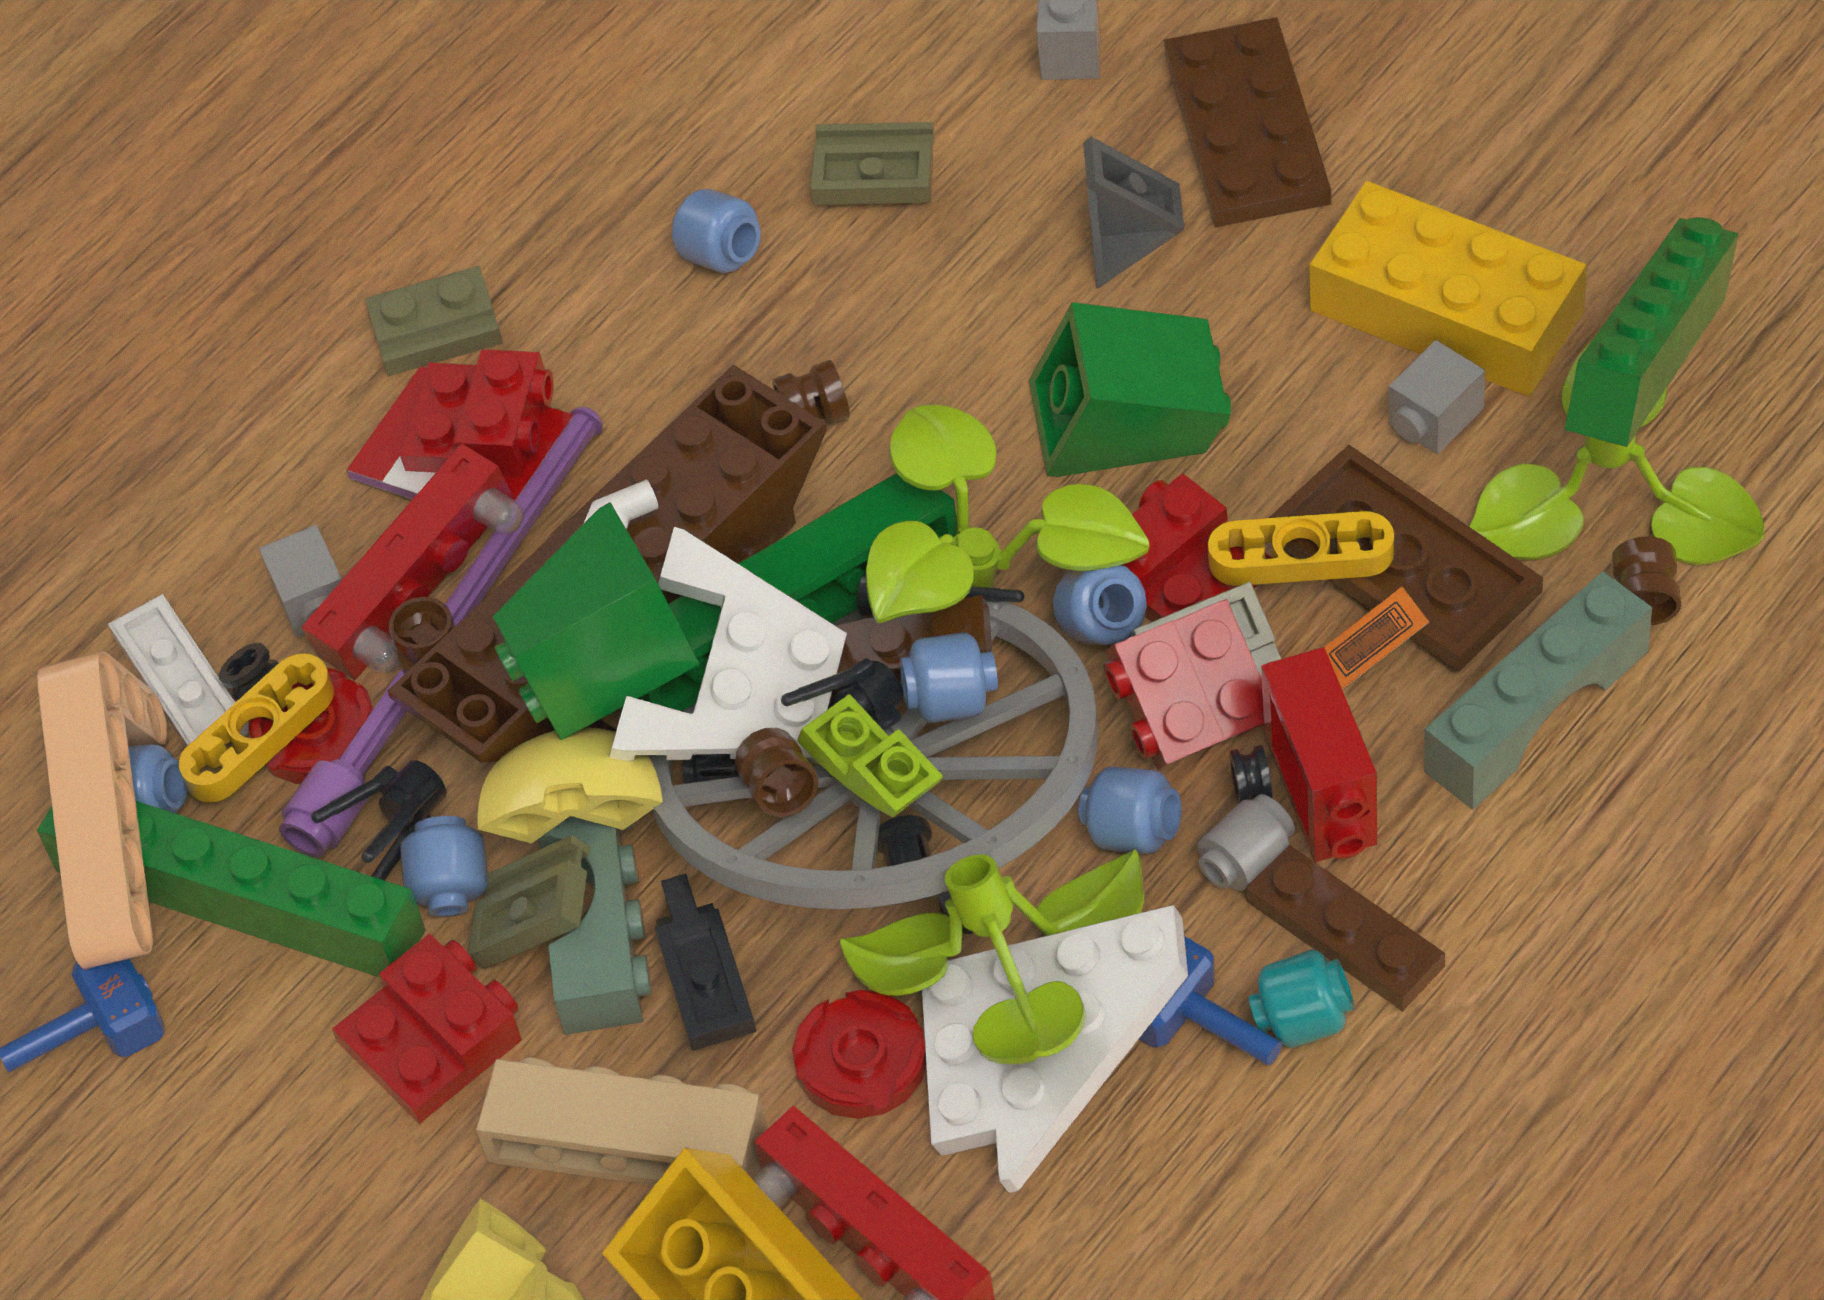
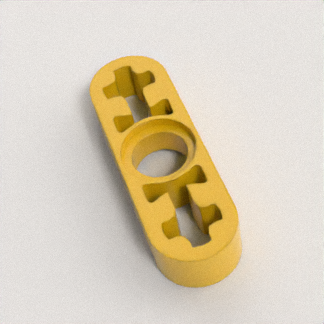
M1369 511L1229 521L1218 526L1209 537V568L1216 579L1232 586H1240L1247 582H1251L1252 585L1374 576L1385 571L1393 560L1394 530L1391 523L1385 517ZM1305 538L1316 543L1319 550L1309 558L1296 559L1286 554L1283 548L1291 540ZM1337 538L1338 554H1330V539ZM1358 538H1370L1373 549L1368 551L1360 550V545L1357 542ZM1264 543H1272V559H1265ZM1236 546L1243 547L1244 559L1233 560L1230 548Z
M295 654L285 658L184 749L179 759V770L187 790L195 799L202 802H218L231 796L330 705L334 696V688L324 662L311 654ZM297 682L302 685H308L313 682V687L308 690L303 687H297L292 690V686ZM287 705L288 711L282 712L281 709ZM267 717L274 721L272 728L261 737L247 738L240 734L242 727L253 718ZM227 743H232L233 747L231 746L229 749H227L225 745ZM206 765L214 769L220 765L222 767L216 774L208 770L200 773V769Z

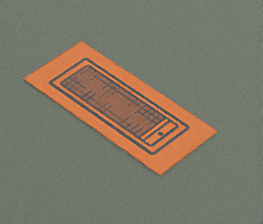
M1403 587L1399 588L1325 646L1342 690L1429 623Z

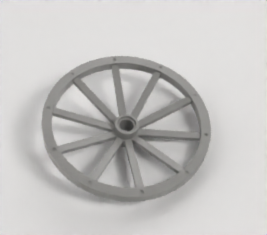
M986 601L990 613L991 640L998 636L1014 644L1039 662L1051 676L985 706L980 715L956 719L917 738L915 737L927 723L920 716L917 708L907 710L901 717V720L887 729L885 733L890 736L900 729L943 775L942 780L1046 779V781L1017 811L990 830H986L931 792L925 793L909 805V807L963 842V844L945 852L912 862L875 868L881 811L846 788L814 758L807 759L811 763L820 765L813 766L819 781L818 788H828L815 796L812 802L801 812L785 817L739 850L721 842L706 831L690 816L685 807L752 798L750 788L743 782L740 776L672 785L673 760H666V755H648L656 770L663 803L654 806V809L651 811L659 829L670 845L688 863L715 881L752 897L806 908L854 909L900 904L948 891L944 878L947 870L955 862L967 856L984 854L991 856L996 861L998 868L1006 865L1048 834L1071 809L1081 794L1093 769L1098 749L1099 733L1094 690L1087 670L1074 649L1046 622L1012 603ZM857 608L832 624L839 625L868 618H864ZM1065 696L1070 711L1069 730L1060 756L930 757L1056 698ZM695 704L682 712L693 714ZM851 801L859 807L852 870H811L765 861L847 802Z

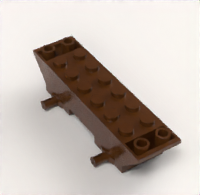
M733 364L389 688L387 692L390 699L480 763L498 761L518 745L542 734L556 731L548 717L536 723L518 690V688L529 683L525 675L512 681L494 646L502 643L505 639L493 616L584 524L592 502L641 481L648 480L656 496L659 509L630 520L627 531L657 583L674 527L687 531L739 564L777 542L796 524L793 507L826 434V423ZM661 589L668 604L683 596ZM602 719L585 727L616 732L615 728Z

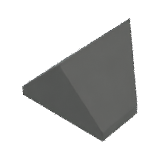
M1090 137L1083 143L1096 286L1098 289L1184 230L1179 183L1103 142Z

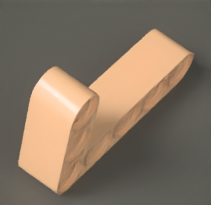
M104 651L41 666L38 669L37 686L67 931L73 955L83 969L147 955L152 951L153 935L128 746L155 744L163 746L167 743L168 728L162 704L152 689Z

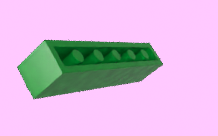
M1707 218L1678 219L1579 358L1564 430L1624 447L1629 445L1725 300L1739 233L1722 229L1718 222Z
M895 473L740 562L739 565L832 624L858 608L857 594L859 583L867 568L870 548L879 533L896 523L918 521L929 526L938 538L945 534L952 535L954 538L957 529L954 499L942 490L933 491L917 488L905 482ZM681 596L669 603V606L700 665L638 698L678 711H684L696 704L721 613L720 606Z
M135 801L148 902L376 977H379L380 972L417 944L426 931L415 897L410 888ZM51 806L37 832L56 872L60 873L53 809Z

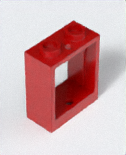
M1325 647L1262 664L1264 737L1314 862L1333 857L1340 859L1349 858L1361 853L1367 847L1377 845V772Z

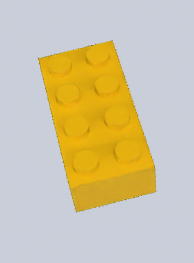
M1367 180L1309 264L1310 310L1312 312L1419 354H1422L1437 340L1484 369L1485 380L1528 397L1534 392L1585 310L1587 264Z
M684 1147L602 1252L605 1258L643 1300H863L730 1154Z

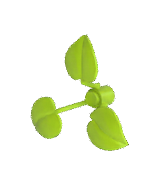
M1589 344L1575 360L1563 384L1561 396L1562 407L1566 417L1577 363ZM1667 388L1641 427L1650 423L1662 410L1666 401ZM1636 434L1627 447L1584 435L1585 446L1577 451L1576 465L1569 482L1563 488H1561L1558 476L1552 470L1541 465L1519 464L1501 471L1483 490L1474 518L1469 525L1470 528L1517 560H1540L1554 556L1568 548L1576 540L1583 528L1584 518L1582 511L1569 498L1579 490L1588 465L1593 462L1598 466L1612 469L1620 467L1631 460L1636 463L1654 496L1664 502L1653 514L1652 533L1654 537L1662 538L1673 545L1676 550L1677 561L1691 565L1713 564L1759 545L1765 536L1763 518L1758 506L1749 493L1735 479L1716 469L1689 467L1678 474L1670 492L1661 484L1648 462L1644 447L1636 443Z
M921 405L911 410L908 409L895 428L889 447L891 463L896 473L905 482L917 488L935 491L944 489L952 483L954 484L957 502L956 534L954 538L949 534L938 538L929 526L918 521H904L887 527L879 533L870 548L866 568V588L873 616L877 623H883L905 615L930 613L949 608L963 600L972 586L993 588L997 569H1009L1011 559L1036 533H1039L1036 548L1040 557L1054 566L1074 571L1099 570L1134 561L1148 553L1149 540L1127 507L1112 493L1093 485L1074 484L1061 487L1049 493L1042 504L1041 513L1043 519L1030 520L1004 550H1000L997 541L990 532L979 527H969L968 486L965 481L982 479L993 472L997 453L991 434L980 421L959 409L943 405Z
M1134 849L1062 885L1046 896L1036 909L1016 890L1010 876H1001L996 861L991 856L984 854L967 856L955 862L945 874V883L951 899L945 902V906L950 917L936 912L924 913L893 922L866 935L840 939L841 948L850 969L865 986L880 994L900 996L921 991L934 985L944 977L948 968L947 957L955 956L962 950V924L977 936H990L1015 998L998 1002L980 1015L973 1027L974 1043L979 1053L985 1059L994 1063L1023 1064L1033 1062L1038 1057L1054 1055L1071 1045L1082 1031L1086 1013L1079 993L1065 982H1048L1027 993L1002 933L1011 921L1010 915L1013 911V904L1046 936L1139 914L1144 904L1141 860L1138 852Z

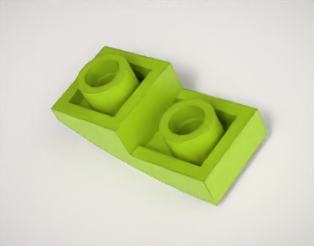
M850 694L804 726L797 738V742L846 788L891 817L896 816L939 784L943 778V775L900 729L888 736Z

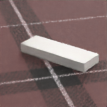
M163 594L108 623L114 639L143 683L158 696L166 718L185 747L235 703ZM248 722L241 729L240 734L242 736L249 734Z

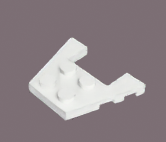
M674 527L658 581L660 589L721 607L693 714L626 696L609 757L617 760L634 761L635 755H666V760H691L692 754H730V759H735L736 752L742 741L751 733L763 728L773 727L787 731L797 742L801 729L827 711L832 691L791 706H784L781 703V696L802 686L837 674L847 633L687 531ZM797 742V744H798L799 747L801 748L802 754H803L806 758H813V757Z

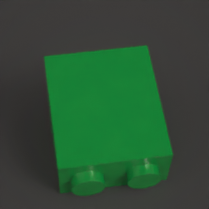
M1071 302L1029 378L1047 476L1062 477L1206 453L1220 429L1222 430L1227 426L1231 414L1230 396L1224 392L1219 371L1220 351L1213 344L1208 319Z
M611 502L598 508L493 616L505 639L502 643L494 646L512 681L525 675L529 683L518 688L530 713L536 723L548 717L561 740L623 707L626 696L638 699L700 665L655 577Z

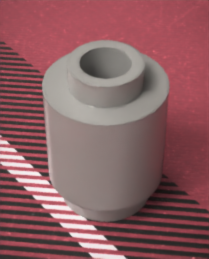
M1257 795L1253 800H1242L1199 840L1197 847L1201 857L1198 861L1201 871L1209 881L1219 888L1225 889L1230 887L1238 891L1246 889L1289 846L1288 839L1295 832V826L1290 815L1277 801L1266 795Z

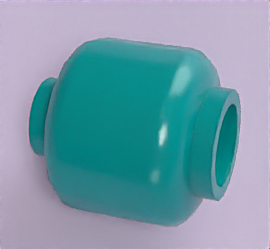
M1315 949L1264 966L1258 974L1259 992L1249 995L1251 1011L1258 1029L1265 1033L1273 1031L1276 1038L1288 1048H1296L1339 1033L1346 1025V1012L1355 1009L1351 988L1339 960L1336 958L1328 961L1320 951Z

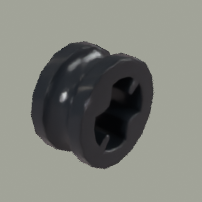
M252 643L239 649L227 659L219 672V680L225 687L233 688L232 696L238 701L279 663L275 659H269L270 651L262 643Z
M1253 746V751L1248 755L1240 754L1238 749L1229 750L1230 769L1237 803L1239 804L1242 800L1246 799L1252 800L1260 794L1273 799L1270 773L1263 746Z

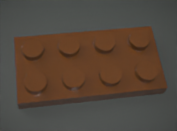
M1277 17L1164 39L1165 58L1215 228L1331 205V187Z
M1349 444L1269 517L1277 518L1360 511L1374 512L1385 517L1391 523L1394 530V557L1390 566L1382 573L1374 576L1328 580L1370 610L1403 587L1429 621L1427 625L1410 638L1458 672L1542 593L1543 577ZM1298 538L1288 542L1284 549L1298 559H1306L1316 554L1319 547L1309 539ZM1337 538L1330 539V554H1338ZM1358 538L1357 542L1360 545V550L1368 551L1373 549L1370 538Z

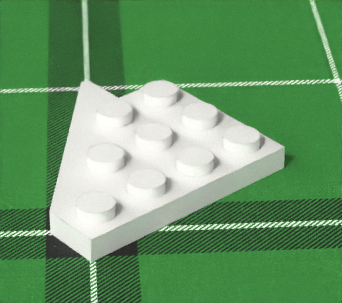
M1174 905L1008 946L1027 993L1048 982L1062 981L1072 986L1079 993L1085 1007V1023L1074 1042L1054 1055L1038 1057L1035 1061L1029 1063H994L985 1059L979 1053L974 1043L973 1027L980 1015L998 1002L1015 998L996 950L992 949L948 960V968L944 977L934 985L922 990L931 1144L941 1156L997 1143L999 1181L1009 1193L1020 1190L1188 977L1183 920Z

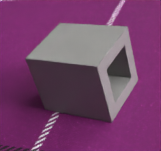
M1038 0L1037 41L1041 80L1099 79L1101 31L1098 0Z
M1435 340L1389 385V425L1393 426L1395 431L1405 440L1412 443L1418 442L1438 455L1484 409L1485 370Z
M317 525L259 548L272 587L296 638L305 635L301 626L342 581Z

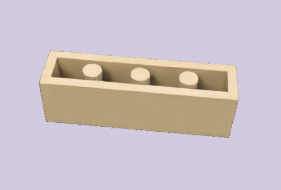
M524 1058L519 1060V1062L496 1059L476 1132L487 1163L655 1186L684 1147L730 1154L755 1181L759 1159L754 1141L767 1130L768 1126L760 1094L750 1093L745 1088L737 1085L721 1084L715 1088L684 1084L676 1078L665 1075H656L649 1079L621 1076L603 1067L594 1066L584 1070L554 1067L552 1064L541 1059Z

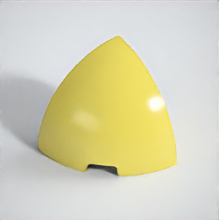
M583 728L563 740L560 739L556 731H552L518 745L502 756L487 775L479 798L478 830L531 844L569 816L624 830L653 810L654 806L663 803L661 787L656 770L648 755H635L634 761L617 760L609 757L616 734L615 731L600 728Z
M480 1198L450 1243L421 1300H584L574 1282H565L547 1271L546 1265L541 1261L546 1250L538 1240L510 1217Z

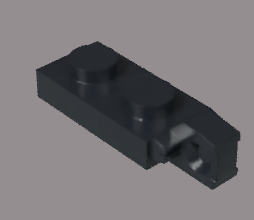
M686 873L662 880L661 883L670 916L657 919L655 931L692 1051L757 1032L719 909H714L713 903L700 907L696 906Z

